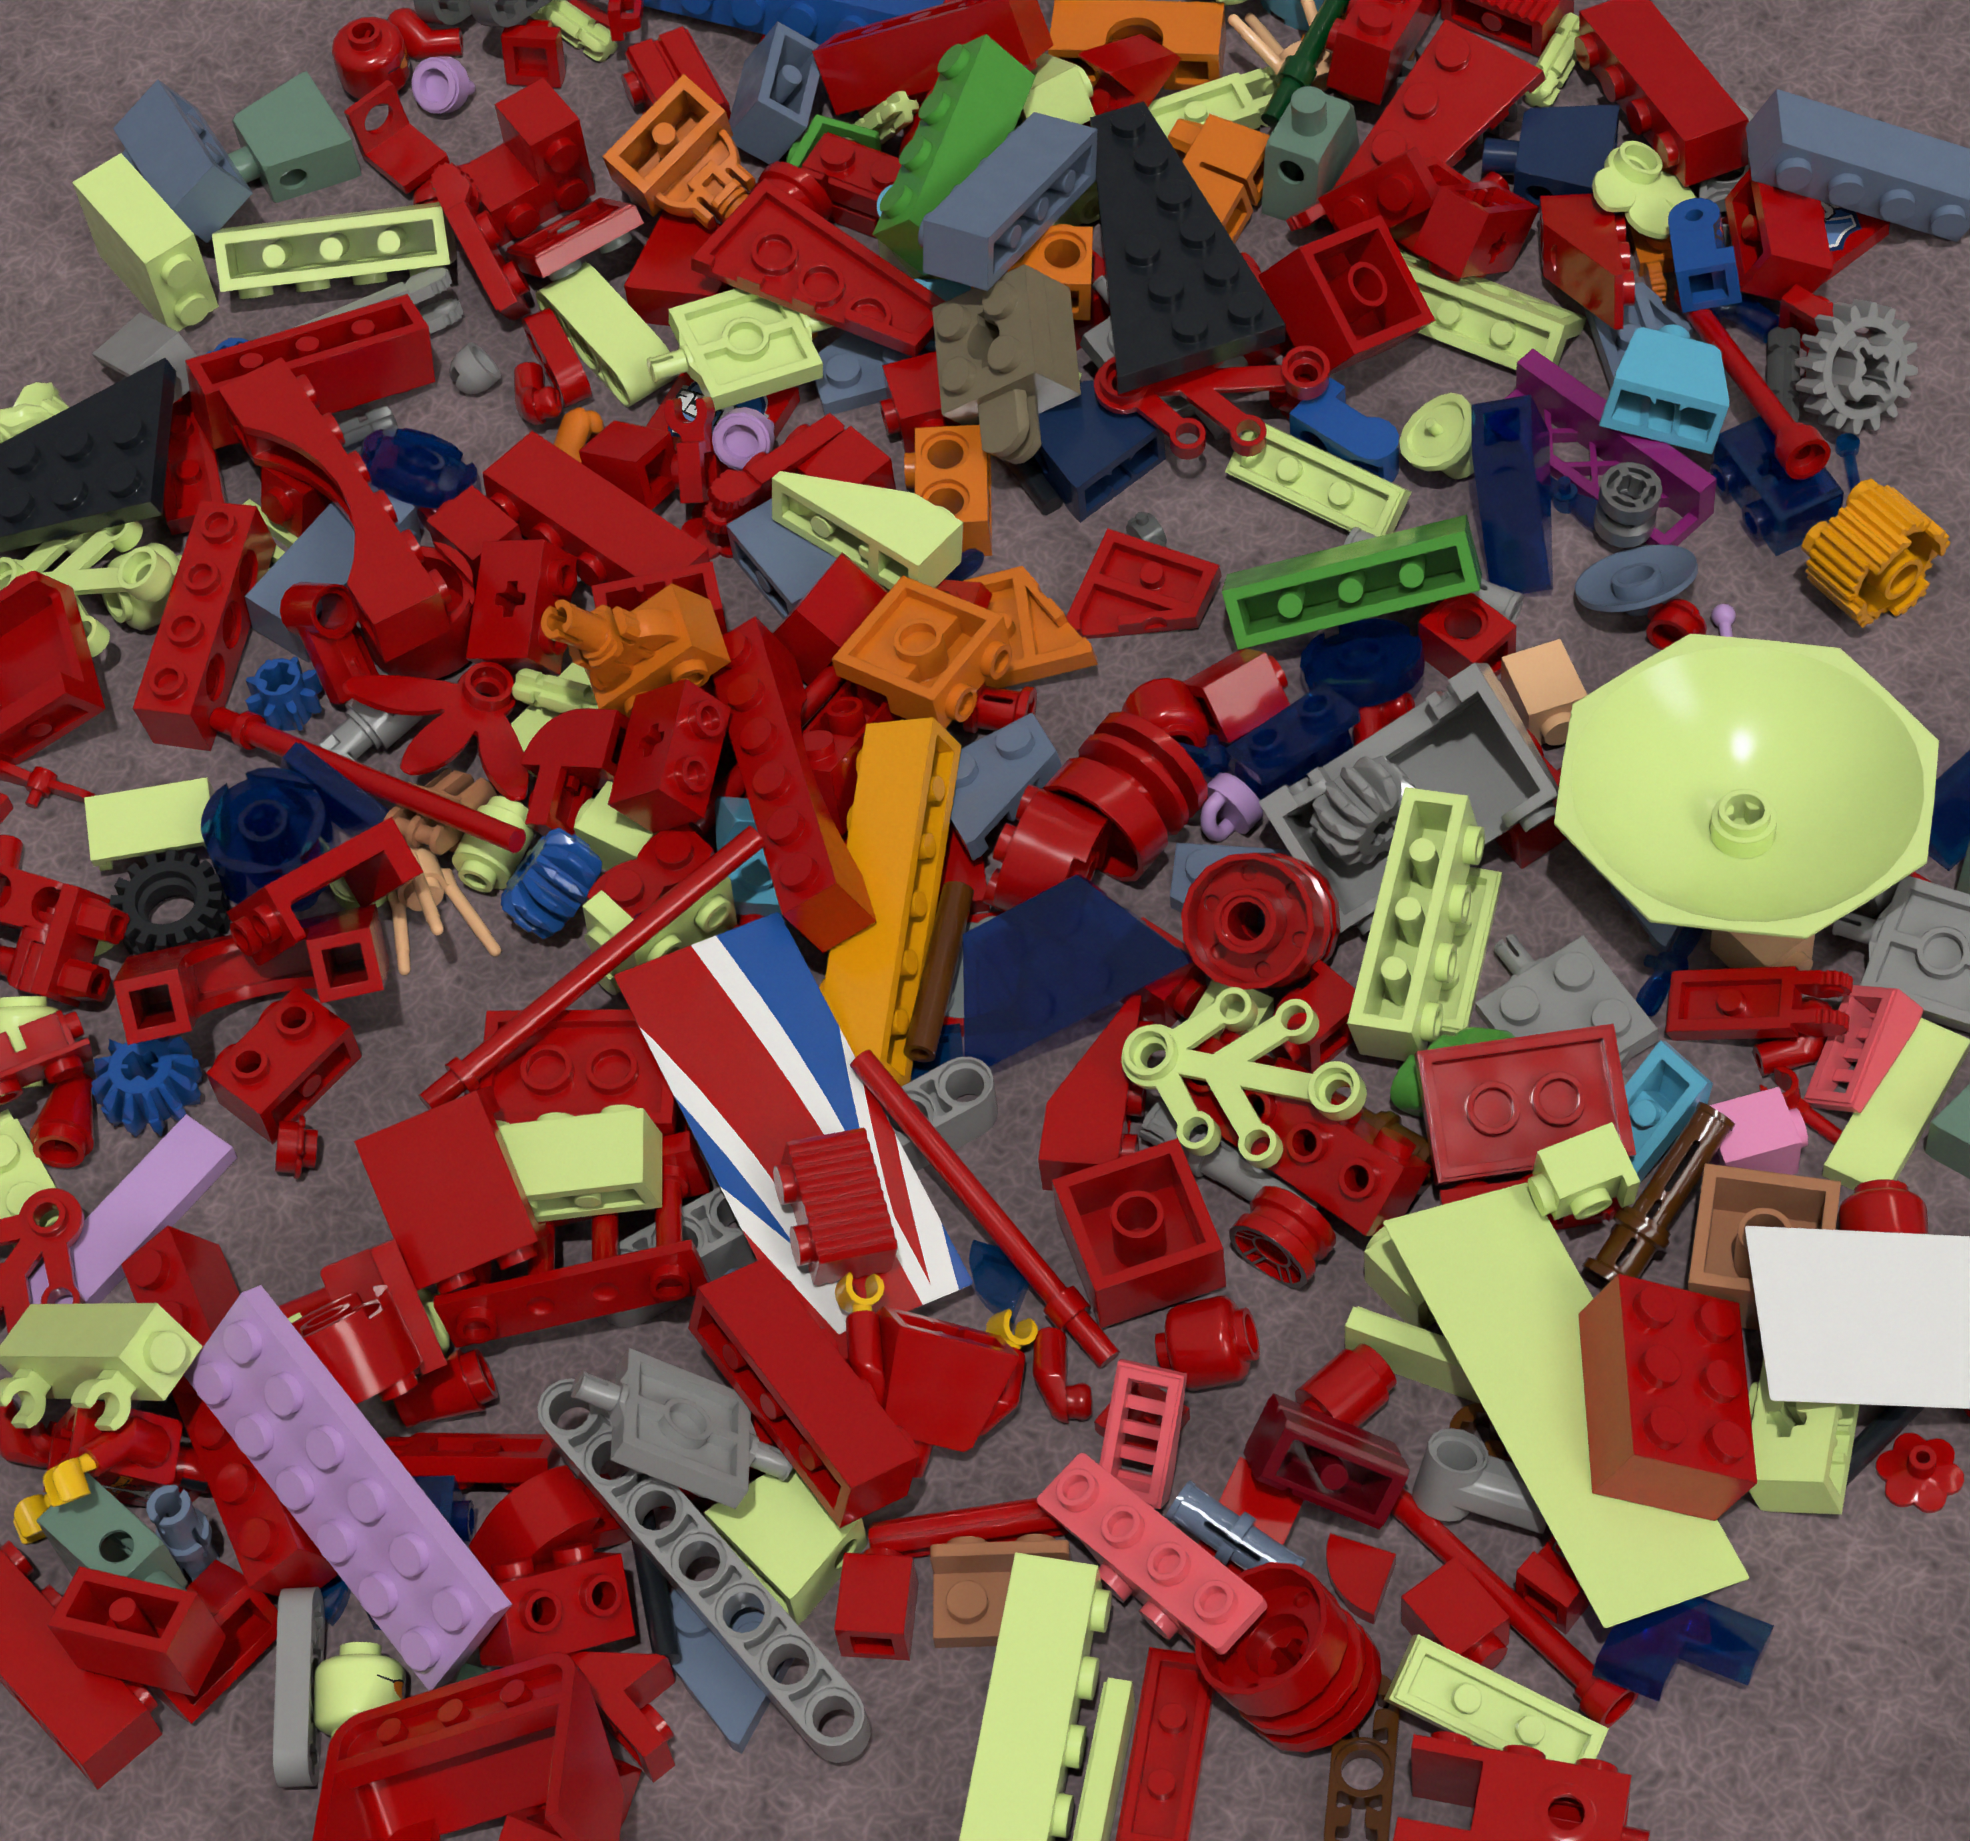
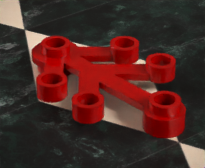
M1303 345L1287 352L1282 360V365L1218 368L1223 363L1220 362L1118 395V391L1114 390L1117 386L1114 356L1107 360L1097 371L1094 378V393L1098 402L1110 412L1117 414L1138 412L1169 437L1170 449L1175 456L1190 460L1200 456L1205 449V427L1197 419L1181 417L1160 398V396H1182L1230 434L1231 447L1237 454L1250 457L1259 454L1265 448L1266 425L1258 416L1246 415L1219 393L1286 390L1289 395L1299 400H1311L1320 396L1327 389L1330 377V362L1322 350L1314 346ZM1301 374H1309L1316 380L1312 382H1299L1295 378ZM1244 430H1252L1259 436L1252 441H1245L1238 434ZM1184 433H1192L1198 437L1197 441L1191 444H1183L1177 438Z
M58 1188L40 1190L24 1202L19 1215L0 1219V1247L17 1243L5 1262L0 1263V1316L3 1312L5 1313L8 1334L29 1305L32 1304L28 1277L42 1257L49 1286L42 1294L41 1304H55L56 1300L64 1295L73 1296L72 1304H86L84 1297L76 1288L70 1247L78 1240L82 1232L84 1212L77 1199L65 1190ZM51 1210L59 1211V1217L53 1225L49 1227L39 1226L40 1219Z

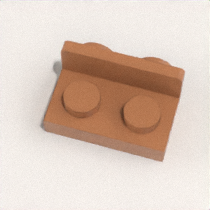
M1027 1534L1019 1537L1016 1541L987 1542L979 1537L960 1536L949 1540L947 1544L931 1545L933 1640L935 1648L997 1646L1015 1552L1072 1561L1069 1541L1056 1540L1054 1537L1045 1534Z

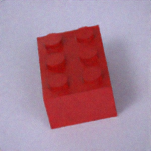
M1618 1274L1578 1314L1592 1493L1715 1521L1757 1484L1739 1303Z

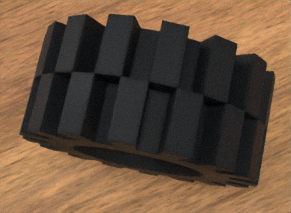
M166 850V861L161 862L158 861L155 853L144 856L148 864L146 868L141 870L134 862L126 869L131 880L127 881L119 877L114 885L118 895H111L110 905L127 913L130 918L124 939L122 940L129 954L134 953V955L213 939L220 937L219 932L229 933L230 921L226 912L231 909L225 890L218 873L215 874L213 866L206 859L200 864L197 854L187 851L183 861H181L177 850ZM175 896H186L194 901L191 911L178 921L168 924H155L149 921L150 911L165 899Z

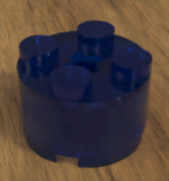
M275 767L252 770L245 773L246 780L237 783L231 788H228L227 783L215 791L205 806L201 818V834L204 839V845L215 873H218L227 898L236 904H239L267 884L339 846L322 798L314 790L312 784L297 772ZM328 885L291 905L292 911L302 912L311 908L317 902L318 896Z

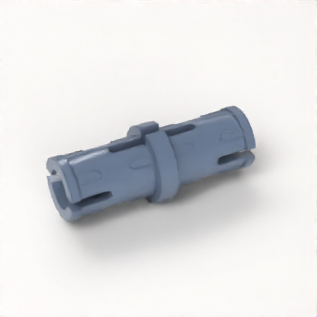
M1191 1480L1180 1491L1165 1516L1169 1521H1174L1217 1551L1215 1558L1224 1565L1232 1561L1244 1570L1269 1562L1296 1564L1302 1568L1307 1560L1302 1556L1299 1557L1255 1527L1256 1518L1247 1512H1244L1241 1516L1237 1515L1196 1487V1484Z
M165 1485L156 1489L147 1501V1514L151 1522L156 1526V1535L166 1545L182 1574L185 1575L187 1573L189 1576L188 1580L194 1581L215 1559L219 1560L218 1550L211 1542V1526L206 1516L199 1509L193 1507L187 1491L183 1489L180 1493L179 1487L176 1485Z

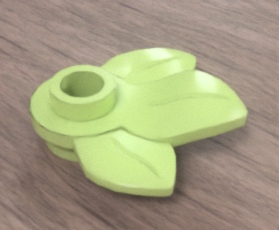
M1626 141L1620 147L1613 149L1604 162V169L1596 173L1592 183L1594 198L1602 209L1608 212H1625L1628 223L1636 231L1657 240L1666 239L1670 235L1668 216L1672 208L1682 201L1696 197L1688 186L1684 187L1676 176L1662 171L1663 163L1655 150L1638 141Z

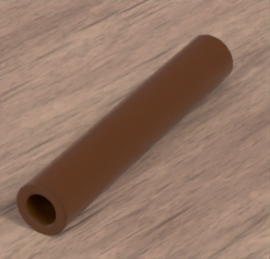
M949 881L942 888L903 1050L904 1054L914 1061L931 1062L936 1056L974 896V890L962 882Z

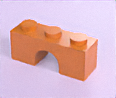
M1054 0L1050 36L1054 45L1048 49V54L1080 66L1090 79L1092 87L1097 84L1101 75L1077 55L1084 50L1138 34L1145 35L1182 58L1165 82L1164 90H1186L1222 78L1226 47L1224 3L1147 0Z

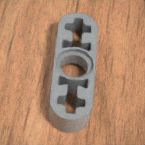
M319 1587L283 1588L278 1601L273 1767L276 1783L280 1788L316 1786L319 1780L322 1732L316 1727L313 1719L314 1674L316 1668L324 1661L325 1611L323 1596Z

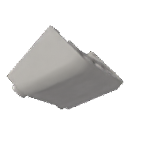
M1473 663L1448 680L1450 683L1446 687L1448 692H1433L1426 697V701L1325 766L1317 767L1307 773L1310 780L1305 777L1290 787L1284 785L1259 801L1260 806L1292 857L1307 861L1327 878L1339 902L1340 933L1348 931L1355 926L1358 927L1362 935L1370 932L1389 854L1380 852L1370 863L1364 864L1359 861L1348 865L1343 859L1336 857L1317 837L1316 830L1310 824L1312 815L1315 812L1312 804L1316 798L1323 795L1327 790L1325 783L1334 781L1340 775L1342 767L1350 769L1364 756L1373 759L1383 755L1391 763H1396L1415 784L1416 789L1468 795L1477 826L1484 827L1485 830L1484 845L1518 824L1527 833L1555 815L1556 807L1552 802L1558 797L1559 787L1502 684L1488 663Z

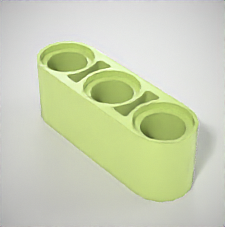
M584 262L577 271L553 281L536 292V300L540 310L550 308L553 311L576 354L625 407L629 408L679 376L675 375L659 380L656 383L653 382L652 376H650L648 371L647 358L663 355L670 351L655 332L591 264Z

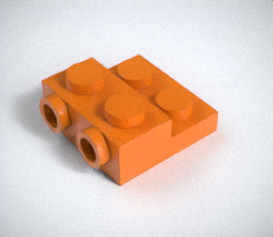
M902 575L832 657V662L837 676L885 695L891 713L907 720L934 717L946 729L952 720L963 722L968 719L976 705L977 690L988 677L997 680L1006 673L1012 659V648L1003 615Z

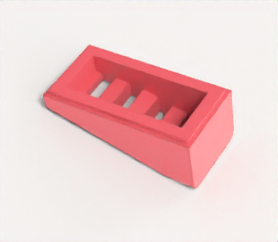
M1853 985L1852 993L1843 997L1838 1010L1849 1015V1032L1842 1034V1036L1828 1035L1803 1099L1812 1105V1108L1853 1113L1862 1112L1915 1031L1924 1011L1920 1005L1900 989ZM1853 1062H1857L1854 1070H1848ZM1840 1082L1849 1083L1845 1093L1834 1092Z
M1120 1359L1117 1363L1099 1465L1151 1507L1161 1509L1169 1501L1172 1489L1187 1373ZM1132 1381L1168 1389L1166 1401L1131 1394ZM1129 1408L1163 1416L1161 1426L1128 1419ZM1126 1433L1157 1440V1450L1154 1451L1124 1444ZM1122 1459L1154 1465L1152 1475L1122 1469Z

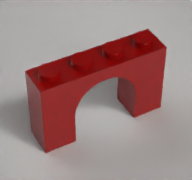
M376 904L298 920L306 933V938L261 966L255 963L252 956H246L240 951L232 935L128 956L113 981L127 1044L130 1045L191 1032L197 1019L212 1010L263 995L291 991L296 985L301 989H317L320 1004L384 990L390 964Z

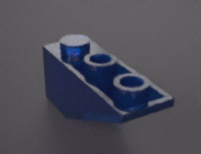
M1531 395L1472 404V459L1489 582L1522 594L1552 590L1550 432Z

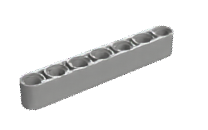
M958 1057L949 1060L902 1086L903 1090L954 1151L984 1135L994 1126L998 1118L994 1078L990 1068L979 1059ZM965 1094H975L978 1096L975 1100L969 1102L956 1101L958 1097ZM881 1105L915 1172L930 1164L905 1133L899 1132L901 1130L900 1126ZM720 1187L682 1207L683 1241L692 1239L711 1281L724 1276L729 1269H740L757 1260L741 1228L727 1227L733 1221H736V1218ZM655 1223L618 1242V1255L656 1247ZM690 1297L609 1314L603 1317L610 1324L617 1327L631 1328L643 1324Z
M575 1379L559 1380L548 1386L542 1393L537 1406L538 1418L558 1454L813 1751L824 1760L835 1763L847 1762L859 1756L868 1745L871 1731L864 1705L854 1689L677 1486L631 1469L619 1479L608 1480L599 1476L601 1468L611 1457L613 1425L610 1415L607 1414V1410L571 1397V1389ZM581 1407L590 1411L587 1420L576 1429L564 1430L557 1427L561 1415L571 1408ZM667 1506L676 1510L673 1521L661 1530H649L642 1526L644 1517L650 1510L656 1507ZM710 1556L720 1561L716 1573L707 1580L694 1581L685 1576L688 1566L699 1557ZM755 1607L765 1613L760 1625L750 1632L740 1633L729 1628L731 1618L742 1608ZM799 1658L809 1663L807 1674L795 1684L785 1685L773 1679L775 1669L786 1659ZM841 1709L849 1711L855 1716L852 1727L841 1736L828 1737L818 1731L820 1720L832 1710Z

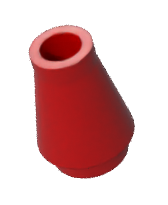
M83 1072L68 1080L55 1083L50 1096L30 1130L29 1137L33 1144L35 1156L49 1166L56 1168L75 1167L82 1163L84 1157L94 1147L91 1090L93 1079Z
M476 1348L467 1353L457 1349L445 1358L448 1365L420 1375L417 1378L419 1383L414 1388L393 1398L398 1414L407 1428L424 1422L484 1411L486 1402L498 1398L494 1377L479 1349Z

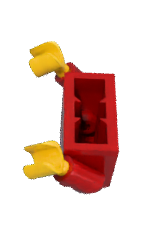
M849 1272L839 1280L835 1288L837 1303L843 1310L851 1313L845 1320L849 1365L857 1376H862L868 1380L876 1393L878 1403L895 1425L903 1427L912 1437L919 1454L913 1477L921 1478L926 1470L934 1445L960 1452H968L973 1448L979 1436L986 1435L1018 1406L1026 1356L1020 1348L1035 1340L1038 1334V1326L1031 1318L1022 1320L1017 1323L1014 1336L1009 1327V1321L1012 1316L1011 1309H1006L990 1317L986 1324V1332L887 1306L882 1307L879 1316L878 1313L872 1311V1305L878 1302L883 1295V1280L876 1274L870 1275L865 1282L867 1297L864 1299L855 1294L852 1287L853 1275Z
M97 1400L91 1408H75L72 1405L53 1429L47 1470L43 1475V1492L47 1494L44 1496L43 1494H37L24 1498L15 1508L13 1523L21 1542L24 1545H28L46 1537L36 1520L50 1506L57 1507L91 1494L85 1477L86 1472L123 1504L147 1507L150 1495L156 1489L165 1485H176L180 1488L205 1492L208 1483L195 1450L180 1446L182 1422L178 1419L131 1408L129 1417L123 1426L115 1431H101L95 1424L104 1413L105 1402Z

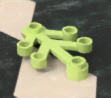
M138 521L100 529L97 532L92 531L44 542L24 560L11 559L9 557L0 558V590L8 586L17 576L30 571H38L73 587L91 657L99 655L106 648L110 639V632L98 620L88 615L77 595L129 592L141 601H158L168 594L173 585L174 578L169 562L148 546L138 547L130 551L121 561L119 567L90 569L112 548L119 552H126L135 547L143 533V527ZM65 551L71 554L55 570L44 572Z
M1230 987L1224 989L1217 995L1212 1005L1174 1029L1161 1024H1152L1134 1030L1126 1039L1122 1050L1121 1062L1123 1070L1135 1085L1143 1089L1158 1090L1177 1123L1176 1134L1179 1142L1191 1154L1196 1156L1208 1155L1218 1147L1221 1141V1130L1210 1115L1203 1111H1198L1182 1077L1205 1081L1209 1084L1239 1136V1152L1250 1165L1259 1169L1269 1168L1279 1161L1283 1153V1143L1270 1126L1261 1122L1243 1089L1310 1102L1324 1117L1334 1121L1352 1118L1362 1109L1366 1101L1367 1090L1364 1081L1350 1065L1344 1062L1332 1061L1325 1063L1314 1071L1313 1074L1254 1062L1286 1041L1294 1044H1303L1310 1041L1317 1034L1319 1018L1311 1006L1301 999L1285 1001L1279 1006L1273 1017L1214 1054L1194 1051L1192 1049L1224 1027L1232 1032H1242L1250 1028L1256 1021L1258 1015L1257 1005L1242 988ZM1236 1001L1245 1002V1008L1239 1016L1235 1018L1226 1017V1011L1232 1003ZM1306 1013V1021L1301 1028L1296 1030L1287 1029L1288 1021L1294 1014ZM1159 1050L1166 1052L1164 1060L1154 1068L1147 1067L1148 1058L1152 1053ZM1341 1087L1351 1088V1095L1344 1103L1340 1105L1331 1104L1332 1095L1337 1089ZM1201 1124L1208 1125V1133L1203 1140L1190 1142V1133L1196 1126ZM1269 1137L1270 1145L1263 1154L1252 1155V1144L1258 1138Z

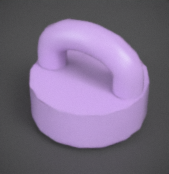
M450 56L429 57L421 61L415 68L412 76V92L415 100L422 109L430 113L453 112L466 102L468 95L475 92V84L469 80L466 69L458 60Z
M747 407L735 408L726 413L714 428L712 436L714 452L725 465L742 471L746 463L753 456L762 451H765L767 454L772 451L775 440L774 423L755 409Z
M1218 773L1207 784L1208 799L1202 807L1200 822L1202 831L1208 839L1222 841L1234 831L1246 834L1263 817V809L1259 804L1260 800L1236 776L1229 773ZM1216 817L1222 820L1219 825L1216 823Z

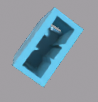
M1675 324L1665 325L1658 331L1645 327L1635 329L1616 371L1599 426L1712 455L1730 403L1721 350L1715 345L1691 339L1689 332L1685 328Z

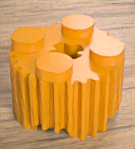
M1871 478L1859 482L1851 490L1846 500V507H1841L1838 510V515L1831 517L1829 523L1821 521L1807 532L1802 542L1801 550L1810 557L1806 561V565L1809 567L1805 570L1810 583L1864 628L1867 624H1872L1874 620L1878 619L1881 613L1885 614L1890 611L1894 616L1903 615L1910 606L1914 607L1917 604V600L1920 597L1926 595V589L1930 583L1924 579L1926 576L1925 572L1932 567L1931 561L1937 555L1944 556L1946 549L1950 546V541L1948 540L1949 535L1945 530L1894 487L1889 485L1884 487Z

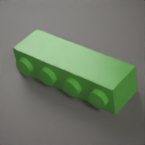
M987 34L963 45L955 44L941 58L937 68L940 74L934 89L919 109L918 116L921 120L914 137L905 146L900 155L899 163L901 168L893 186L885 193L880 203V211L882 213L873 236L923 276L927 274L923 273V247L919 245L918 233L924 216L928 212H932L951 193L957 184H961L978 167L983 158L988 157L1005 141L1008 134L1014 131L1036 77Z
M1466 514L1229 573L1226 576L1222 594L1236 646L1240 650L1480 591L1482 571Z

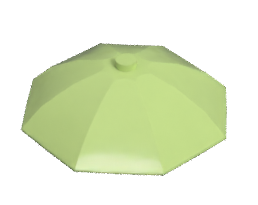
M1689 634L1625 671L1572 705L1562 761L1554 825L1651 923L1808 939L1927 864L1935 799L1939 740L1841 648L1761 639Z

